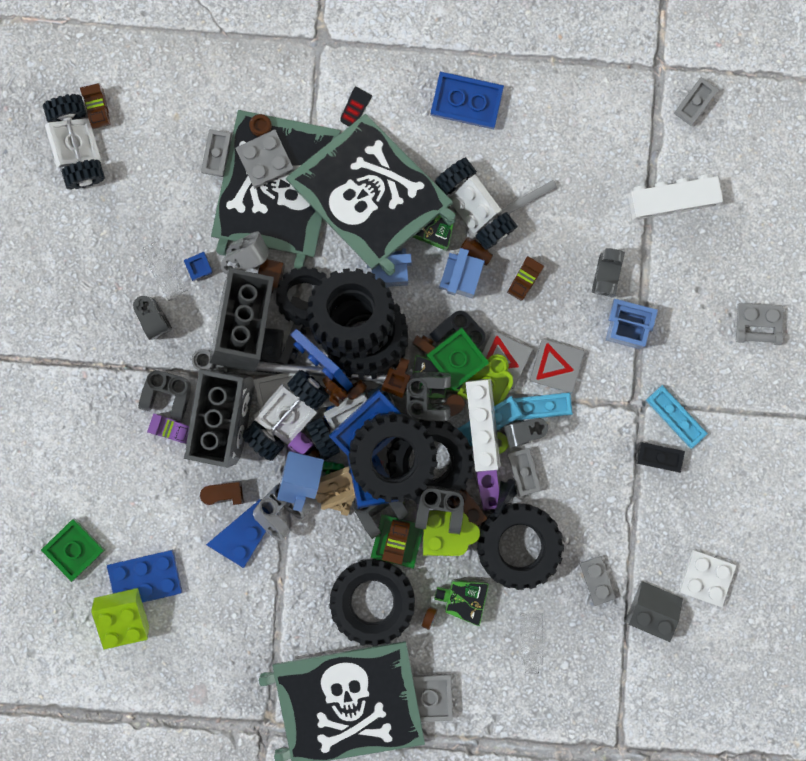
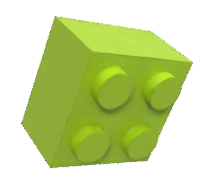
M138 588L94 598L91 613L103 650L148 640L149 623Z

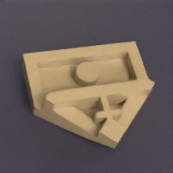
M349 466L320 477L315 497L317 502L321 503L322 510L330 508L341 511L342 515L348 516L355 498Z

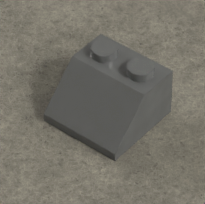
M641 581L624 622L671 642L679 622L683 598Z

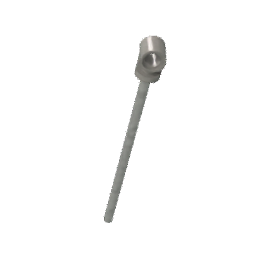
M199 349L192 355V365L197 370L209 368L227 372L228 367L210 363L211 350ZM207 355L209 363L207 366L202 367L200 359L202 356ZM259 362L256 370L292 374H296L298 370H303L309 375L326 376L322 372V367ZM378 373L377 379L373 380L371 375H364V380L384 382L387 375L384 376L383 373ZM352 374L351 378L346 376L348 379L359 380L356 374Z

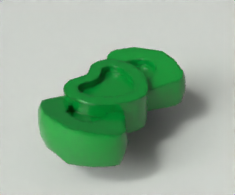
M324 461L322 472H325V475L345 468V465Z

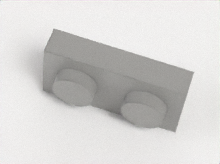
M700 77L674 114L692 126L719 89Z
M209 129L201 173L224 177L232 137L231 133Z
M530 448L508 453L519 497L541 491Z
M601 556L579 563L594 606L616 599Z

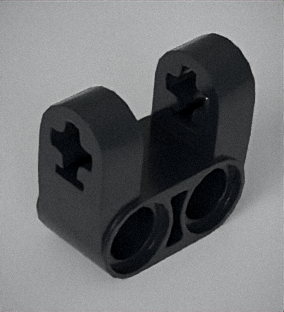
M456 311L429 334L437 343L452 329L457 332L463 328L468 336L472 332H477L481 336V341L475 344L478 349L486 338L483 329L465 311ZM463 316L466 319V325L457 327L454 323L455 317Z

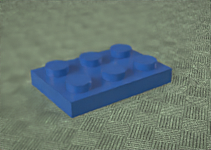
M440 71L430 116L494 130L504 85Z
M378 389L341 423L329 437L349 457L350 442L354 439L356 430L364 425V421L375 418V415L379 413L384 415L388 414V412H394L395 414H401V412ZM395 437L386 438L378 443L373 450L372 458Z
M173 549L107 565L113 593L138 588L142 603L183 593Z

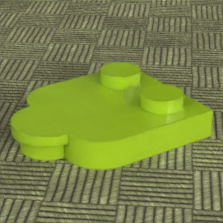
M501 354L490 356L488 359L489 364L467 380L491 378L494 406L505 400L513 385V376L508 371V360ZM464 382L457 395L468 400L466 382Z
M429 510L427 527L423 531V556H462L468 550V545L478 541L480 530L476 524L469 522L467 515L463 512L460 535L448 533L451 512Z

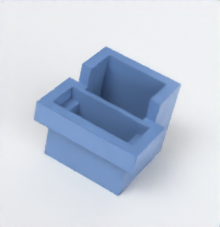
M403 248L401 251H395L387 258L395 266V273L391 276H388L380 265L372 270V273L375 274V279L381 278L385 282V287L408 286L407 266L412 264L411 254H406V248Z
M460 248L458 255L449 253L439 289L446 290L448 294L454 296L459 294L473 298L484 260L468 256L469 250Z
M613 299L608 319L610 325L605 341L636 349L644 348L649 332L653 331L658 310Z
M289 451L281 477L277 500L293 503V510L302 512L306 497L313 499L316 497L324 459Z

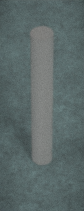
M552 180L501 208L497 216L499 217L506 212L510 214L557 188L556 183Z

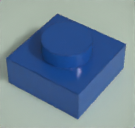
M205 252L184 260L192 281L213 273Z

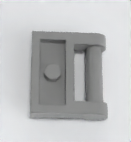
M738 303L736 342L755 341L782 345L783 306ZM745 326L773 328V334L745 332Z

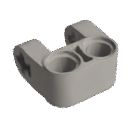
M253 232L229 245L226 255L221 262V269L225 274H228L229 268H233L232 266H227L228 261L236 263L233 269L243 271L255 268L266 261L269 249L260 232Z
M279 483L258 503L253 510V516L274 539L282 541L290 533V530L286 523L276 514L285 506L294 516L303 519L310 512L311 508L306 500L302 512L293 510V503L277 500L276 493L279 491ZM262 507L267 508L270 514L263 512Z

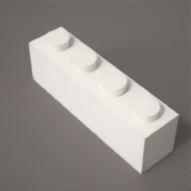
M711 174L698 176V180L692 181L689 178L678 179L675 184L669 185L668 182L656 183L655 187L646 188V185L637 186L628 194L633 221L719 206L723 202L718 176L711 177Z
M491 378L470 380L466 382L475 471L498 470L501 464Z

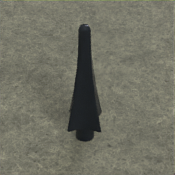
M508 479L507 482L500 481L498 502L494 512L495 517H499L506 505L518 494L514 488L515 481L513 479Z

